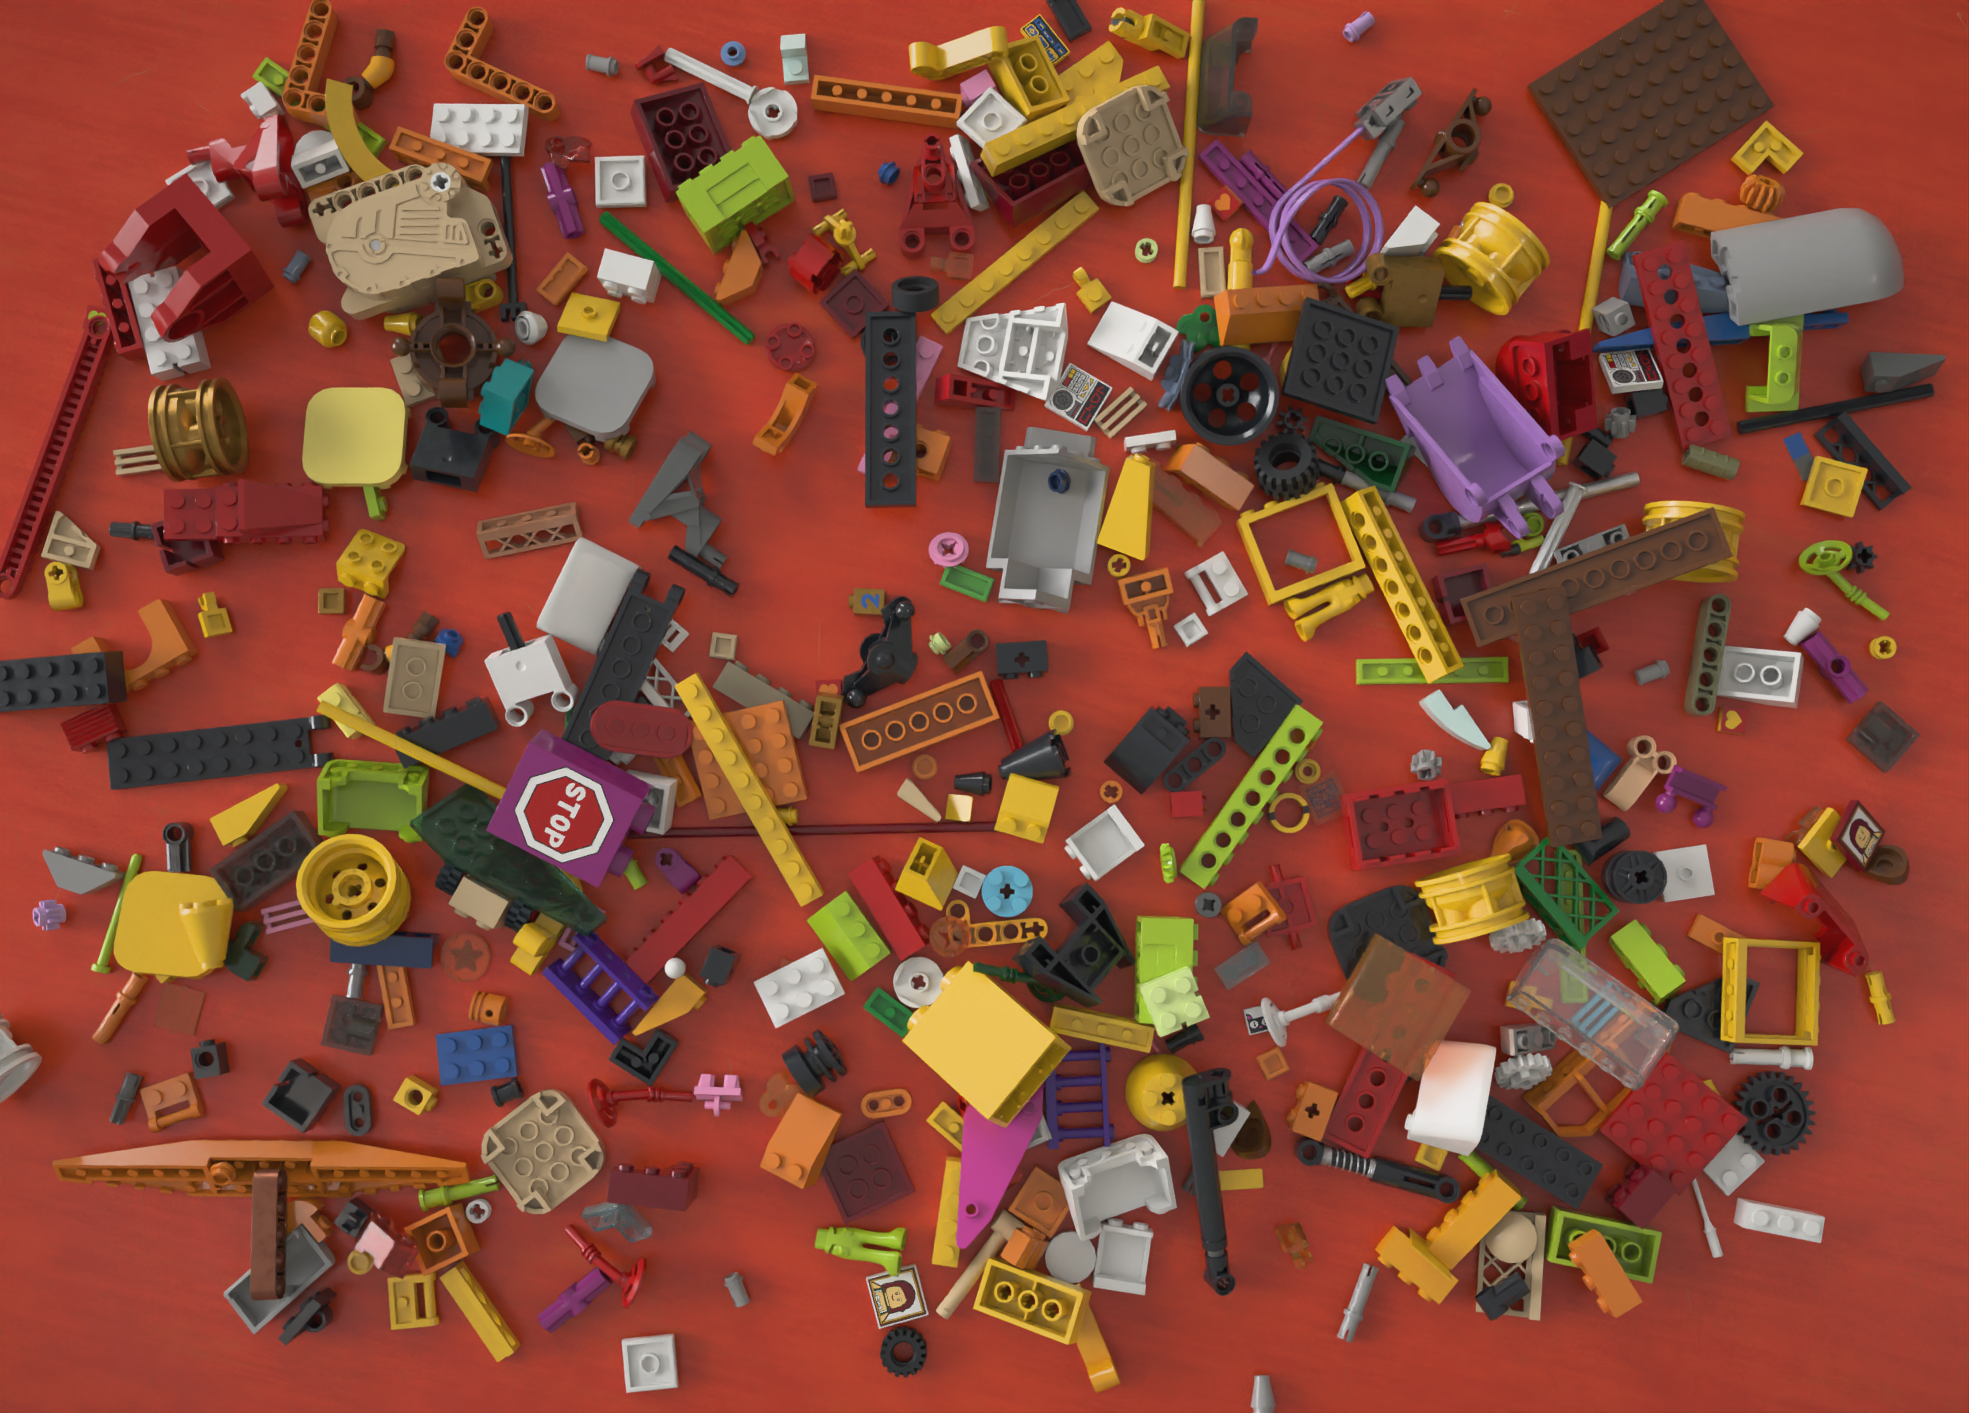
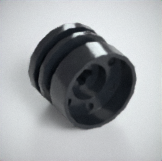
M1619 851L1605 861L1601 871V883L1606 893L1614 900L1622 903L1647 904L1656 900L1664 892L1667 884V871L1663 862L1655 854L1647 851ZM1635 873H1639L1638 876L1639 878H1641L1640 882H1638L1637 877L1634 876Z
M819 1029L812 1033L817 1044L808 1036L804 1038L807 1051H804L796 1044L782 1054V1058L791 1075L811 1099L826 1089L822 1078L824 1075L834 1083L838 1079L833 1069L842 1077L848 1073L840 1051L833 1041L826 1037Z

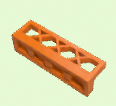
M398 126L389 147L396 160L409 165H421L425 168L434 163L450 164L457 169L470 187L489 193L491 186L487 177L493 165L491 159Z

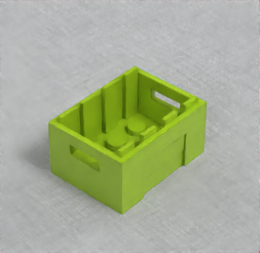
M760 135L756 138L752 136L741 144L742 147L736 152L731 150L720 158L721 162L715 166L710 164L699 172L700 176L694 180L689 178L679 185V190L676 191L686 215L714 255L731 244L736 236H740L741 231L745 230L744 225L753 221L756 226L796 200L789 176Z
M1136 915L1134 1018L1139 1023L1153 1024V1021L1138 985L1186 966L1190 967L1193 974V966H1198V950H1193V940H1198V924H1194V919L1180 916Z

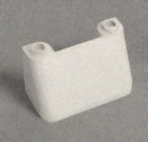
M580 537L576 541L538 618L536 627L598 657L607 638V630L627 589L630 587L633 576L642 567L592 541Z
M1428 1039L1423 1044L1418 1057L1422 1058L1424 1068L1416 1109L1412 1115H1407L1405 1129L1408 1130L1407 1139L1466 1156L1474 1150L1481 1139L1496 1047L1486 1044Z
M1135 1135L1112 1143L1110 1147L1103 1146L1068 1158L1058 1165L1060 1180L1077 1235L1081 1241L1093 1239L1101 1232L1100 1221L1146 1205L1151 1212L1156 1214H1164L1169 1210L1177 1208L1168 1156L1152 1135Z

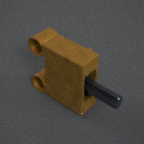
M1379 252L1373 253L1367 258L1365 266L1372 283L1379 286L1384 285L1381 301L1378 303L1373 297H1364L1357 303L1356 311L1360 315L1396 327H1432L1438 300H1470L1472 298V287L1470 285H1442L1445 268L1440 257L1386 256Z

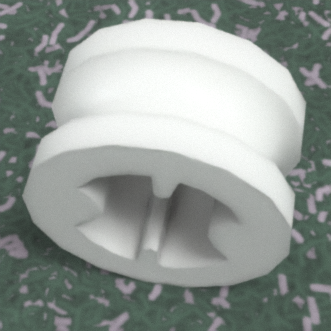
M483 1198L475 1199L469 1203L466 1208V1216L469 1221L482 1223L489 1218L492 1211L491 1204ZM476 1204H480V1209L485 1210V1213L480 1215L481 1217H478V1214L473 1212V1209L477 1207Z

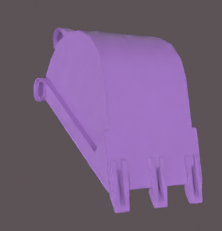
M1457 336L1449 341L1454 356L1451 360L1437 368L1428 355L1417 360L1422 377L1404 387L1396 374L1386 379L1385 382L1390 393L1389 399L1408 438L1414 437L1439 489L1458 513L1472 523L1480 522L1492 514L1516 538L1520 539L1532 530H1529L1526 521L1519 513V507L1514 502L1519 497L1525 495L1550 519L1564 512L1562 502L1547 483V480L1551 479L1555 472L1556 460L1565 455V448L1557 436H1548L1473 350L1468 349L1462 338Z

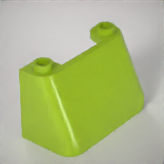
M345 759L327 762L317 778L318 835L332 838L345 834L349 828L399 831V837L407 843L422 842L425 836L429 768L424 765L414 764L404 769L402 763Z

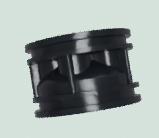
M1219 346L1198 355L1189 364L1179 391V404L1186 421L1202 438L1219 445H1239L1259 436L1272 422L1279 402L1278 383L1270 366L1257 354L1235 346ZM1219 361H1227L1231 365V373L1225 379H1219L1214 375V366ZM1250 372L1256 374L1258 377L1257 387L1252 391L1244 390L1240 385L1241 377ZM1200 383H1206L1211 388V396L1206 401H1198L1193 395L1195 387ZM1224 388L1226 390L1232 388V400H1222L1224 395L1221 392ZM1244 402L1251 403L1255 408L1254 416L1247 421L1241 420L1237 415L1238 406ZM1213 409H1221L1226 415V420L1220 427H1213L1208 422V415Z

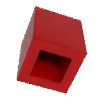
M1202 791L1169 793L1171 818L1203 816V811H1207V798L1202 796Z

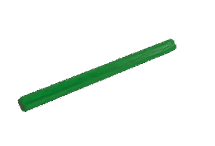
M605 211L600 216L599 222L641 258L654 261L658 270L665 278L744 344L749 345L754 340L755 335L751 330L611 213Z

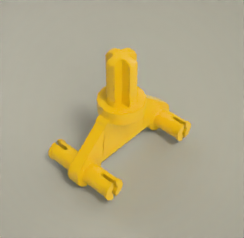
M841 209L832 216H825L823 222L812 228V232L815 236H820L828 230L834 233L835 242L843 246L852 259L850 263L840 268L842 274L844 273V276L847 277L854 269L859 271L864 269L865 264L877 256L872 248L859 255L854 244L856 230L851 221L846 222L844 220L848 218V215L844 209Z

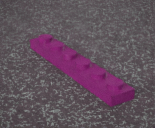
M1216 139L1199 155L1198 159L1224 186L1227 185L1244 202L1242 205L1269 233V220L1277 201L1225 146ZM1281 208L1280 213L1278 215L1277 231L1280 227V218L1283 208ZM1292 218L1287 227L1288 238L1294 253L1303 263L1318 249L1319 245Z

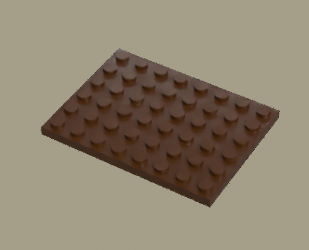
M1665 0L1527 86L1528 91L1590 185L1609 209L1775 106L1704 0Z

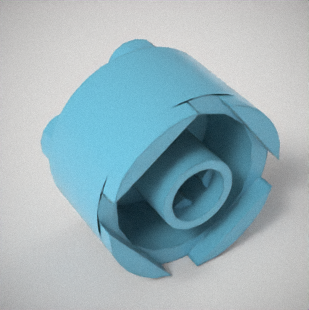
M1000 866L992 870L984 879L982 885L983 901L987 908L998 916L1013 917L1025 911L1032 900V883L1029 877L1019 868ZM1005 884H1010V888L1015 891L1014 894L1009 895V898H1004V894L1000 893V888H1004Z

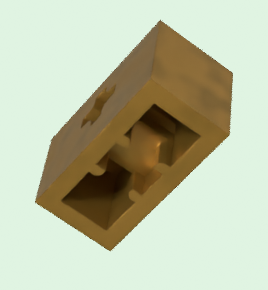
M819 692L816 699L809 745L835 749L845 696Z

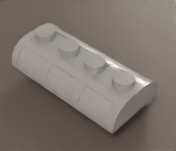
M302 1224L287 1235L286 1289L282 1299L253 1300L250 1294L251 1268L232 1284L223 1295L255 1335L335 1263L334 1254L324 1241L318 1243Z

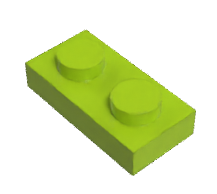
M363 487L370 518L376 521L386 519L385 511H388V505L385 497H381L380 488Z

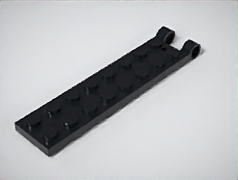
M638 569L633 576L630 587L561 738L606 762H609L613 752L603 749L593 739L590 731L592 715L599 706L609 701L617 700L635 703L686 591L685 588L673 584L669 589L664 604L647 597L642 593L650 581L651 573L642 569ZM651 605L652 611L647 612L646 606Z
M318 715L306 718L118 738L107 743L110 789L120 790L324 767L327 762L334 760V754H313L311 730L330 729L331 720L325 715ZM299 740L302 741L301 747H297V741Z

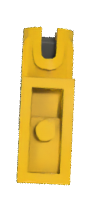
M1122 7L1117 8L1113 12L1111 25H1109V31L1148 51L1160 49L1177 59L1185 56L1190 35L1186 31L1153 13L1142 16L1133 10H1126Z

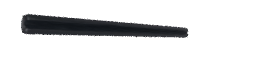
M1929 383L1892 392L1737 422V431L1742 435L1837 416L1844 411L1848 414L1934 396V386Z

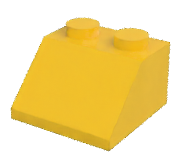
M1010 773L994 830L1043 844L1059 786Z

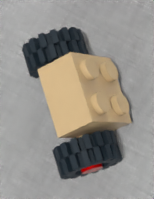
M457 847L449 855V859H446L445 865L441 867L440 874L436 878L435 887L452 896L448 904L455 907L453 911L464 918L468 916L473 917L477 920L476 924L486 930L507 926L517 933L526 923H533L535 918L538 917V913L545 903V894L526 885L522 892L520 891L518 897L515 898L479 877L471 876V873L475 870L474 867L477 865V856L460 847Z

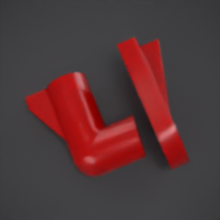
M660 45L647 57L634 65L637 70L650 65L644 72L649 81L654 85L662 81H676L679 79L671 64L658 71L653 66V62L665 56Z

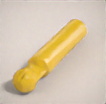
M1239 228L1232 232L1229 239L1231 256L1230 263L1228 264L1227 290L1252 288L1253 264L1251 263L1254 242L1253 234L1248 229ZM1250 344L1234 345L1235 347L1247 349L1250 351Z

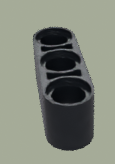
M1210 738L1203 742L1163 775L1162 785L1164 789L1168 792H1179L1225 755V743L1219 738ZM1213 742L1219 746L1220 752L1217 756L1208 754L1207 746L1209 743ZM1195 758L1199 761L1200 769L1198 772H1191L1188 769L1187 763L1189 759ZM1171 774H1176L1180 777L1181 783L1178 788L1169 786L1167 780Z

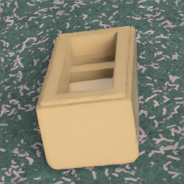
M907 778L897 792V796L937 823L940 822L942 819L940 813L916 785Z

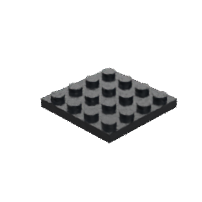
M1306 297L1303 300L1280 395L1374 425L1378 422L1386 388L1385 380L1389 376L1400 328Z

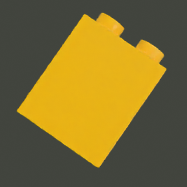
M968 961L963 967L955 966L947 972L940 984V989L943 992L930 1007L924 1005L914 1012L907 1024L910 1032L902 1041L987 1120L1006 1129L1072 1047L989 975L973 972L974 964Z

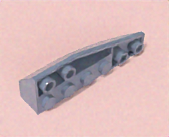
M1625 251L1618 287L1620 300L1626 301L1630 305L1644 307L1632 255L1641 252L1635 251L1632 253ZM1690 264L1702 313L1729 312L1726 286L1730 285L1727 274L1722 275L1720 272ZM1662 265L1658 269V276L1663 280L1667 279L1670 270L1666 265ZM1668 290L1664 295V300L1667 304H1672L1676 299L1674 291Z

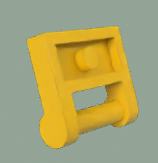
M436 1272L427 1276H423L422 1273L394 1275L387 1278L391 1330L428 1327L440 1324L439 1315H436L434 1280H436ZM423 1282L426 1317H419L417 1283Z

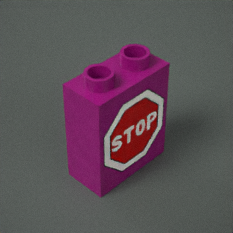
M542 729L529 741L486 831L599 887L608 873L621 878L629 865L635 851L624 846V843L631 829L643 835L654 816L657 807L646 802L653 785Z

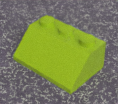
M848 890L807 919V922L850 981L856 979L892 952Z

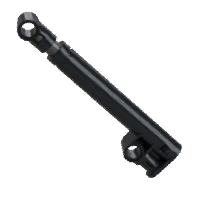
M1213 1068L1187 1076L1182 1079L1181 1084L1203 1249L1206 1250L1204 1254L1206 1269L1203 1273V1278L1218 1295L1225 1296L1234 1290L1236 1281L1230 1274L1228 1252L1225 1249L1228 1246L1214 1130L1234 1123L1239 1116V1109L1233 1102L1232 1091L1229 1090L1228 1080L1232 1076L1231 1071L1227 1068Z

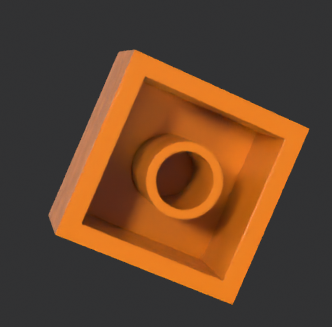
M462 1203L444 1208L404 1228L423 1276L438 1272L481 1251Z

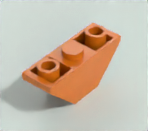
M745 230L741 231L740 236L734 238L732 257L726 260L723 267V273H725L723 280L718 282L715 287V299L723 307L755 293L764 270L751 239Z

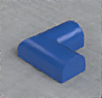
M1587 730L1595 790L1597 792L1623 759Z

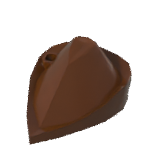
M1879 846L1865 872H1862L1882 883L1900 885L1908 878L1910 871L1909 860L1905 851L1898 846Z
M1253 1100L1246 1108L1250 1112L1248 1118L1230 1145L1237 1156L1250 1160L1266 1156L1270 1151L1272 1143L1270 1130L1256 1101Z

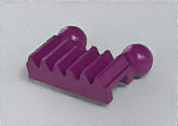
M1674 765L1664 785L1667 791L1657 797L1655 804L1660 812L1671 813L1677 806L1675 798L1677 794L1700 803L1704 806L1694 812L1693 822L1699 828H1707L1712 825L1714 821L1712 812L1718 807V805L1714 804V801L1719 791H1726L1727 787L1683 767Z

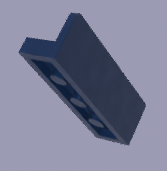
M395 931L386 939L363 947L346 946L331 939L330 961L430 969L433 966L434 947L439 944L440 934Z

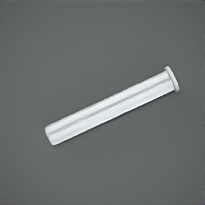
M669 48L665 53L664 60L746 100L748 105L751 104L753 96L758 92L757 86L751 87L678 50Z
M1569 482L1571 486L1562 502L1564 512L1555 517L1529 574L1549 567L1554 556L1553 551L1557 550L1584 492H1588L1589 489L1574 482Z

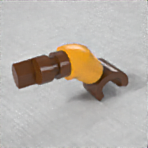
M377 29L374 46L376 51H374V56L371 57L370 64L361 74L363 78L352 76L345 79L348 84L353 85L355 91L359 89L357 94L352 96V104L355 109L363 110L368 108L374 99L371 88L376 89L390 79L395 66L391 53L394 46L393 31Z
M424 611L413 625L412 629L414 631L412 634L408 633L405 638L423 641L425 637L428 638L439 620ZM374 644L368 645L369 650L378 655L377 660L372 665L363 663L360 668L373 675L385 673L390 666L393 644L387 646L386 650Z

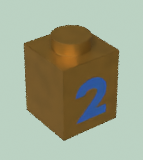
M854 588V594L849 595V609H853L854 616L882 617L881 609L885 607L886 592L884 589Z

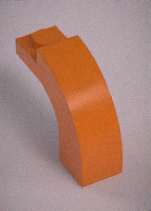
M795 373L786 383L782 397L772 417L755 436L752 444L759 447L763 452L774 456L778 451L782 453L802 422L818 384Z

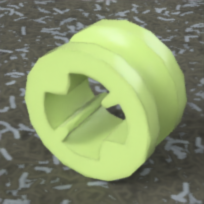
M1149 238L1140 240L1135 249L1137 260L1142 263L1152 262L1158 252L1156 242ZM1146 245L1150 246V252L1153 254L1150 255L1148 253L1147 256H1143V250L1140 248L1142 246L1145 248Z

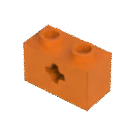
M1305 1079L1304 1085L1300 1084L1296 1092L1295 1098L1298 1099L1295 1109L1291 1108L1288 1114L1287 1123H1290L1288 1128L1291 1131L1321 1142L1338 1093L1335 1090ZM1313 1104V1107L1316 1108L1315 1113H1308L1305 1110L1306 1106L1311 1107Z

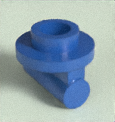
M443 629L439 632L434 643L446 644L445 652L455 658L460 652L459 649L463 644V638L454 629Z

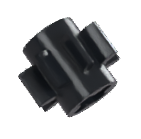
M1290 405L1287 408V413L1279 412L1278 416L1282 421L1277 422L1276 427H1281L1284 434L1294 431L1295 435H1297V430L1300 432L1306 430L1302 423H1305L1308 417L1302 416V408L1297 411L1293 410ZM1290 417L1292 421H1297L1294 427H1292V423H1287Z
M1860 541L1855 543V547L1850 546L1853 557L1846 570L1856 569V573L1861 574L1864 573L1865 569L1874 568L1872 562L1878 556L1874 555L1872 545L1863 547V542Z

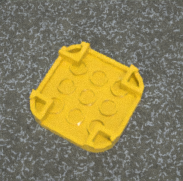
M149 871L135 876L125 890L114 941V955L117 962L126 970L140 975L150 974L190 978L192 980L203 979L204 976L210 974L215 968L201 969V963H198L181 920L179 904L233 898L227 887L215 878L201 875Z

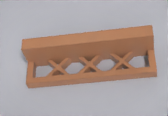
M576 502L478 521L476 533L485 559L577 541L580 537L584 538L578 520L579 509ZM573 524L576 533L565 534L560 529L562 526ZM540 530L552 533L547 539L535 536ZM515 535L527 538L525 543L522 544L510 541ZM496 540L503 544L498 549L489 550L486 541Z

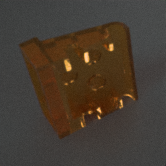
M1375 933L1324 1022L1397 1067L1401 1072L1419 1081L1471 993V989L1463 982L1433 967L1406 949L1383 938L1380 934Z

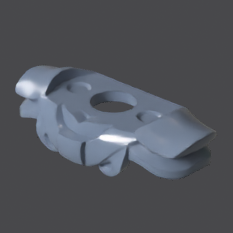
M1181 340L1180 354L1169 358L1170 364L1166 369L1165 378L1161 381V386L1166 392L1158 403L1160 408L1165 407L1170 412L1178 401V394L1190 361L1194 358L1195 342L1187 343L1186 340Z

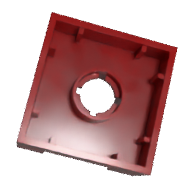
M187 173L136 208L116 238L104 249L99 258L101 267L112 277L124 284L142 275L175 266L199 248H203L207 255L184 272L166 299L151 314V319L158 334L168 343L183 340L191 334L226 323L274 288L273 283L251 248Z

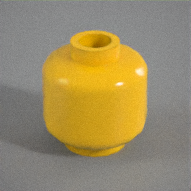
M325 310L311 317L308 327L309 334L321 345L332 348L341 345L345 341L347 325L337 315Z

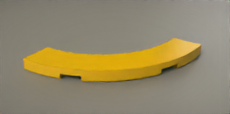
M327 79L325 90L327 119L332 136L344 159L364 181L393 172L370 152L358 132L352 110L353 85ZM394 184L391 188L399 186L400 184Z

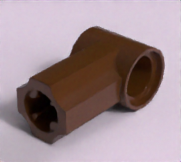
M973 630L942 659L958 674L977 656L986 651L989 647V638L984 631ZM978 634L982 635L985 638L984 645L981 648L972 647V637Z

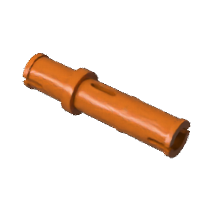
M132 973L124 988L117 992V999L105 1015L96 1032L92 1035V1039L95 1042L107 1045L108 1040L130 1006L137 1002V995L148 981L145 975Z

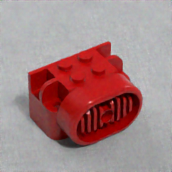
M1590 328L1573 333L1562 329L1554 332L1544 331L1531 336L1518 335L1505 342L1496 359V377L1548 436L1555 435L1562 441L1597 428Z

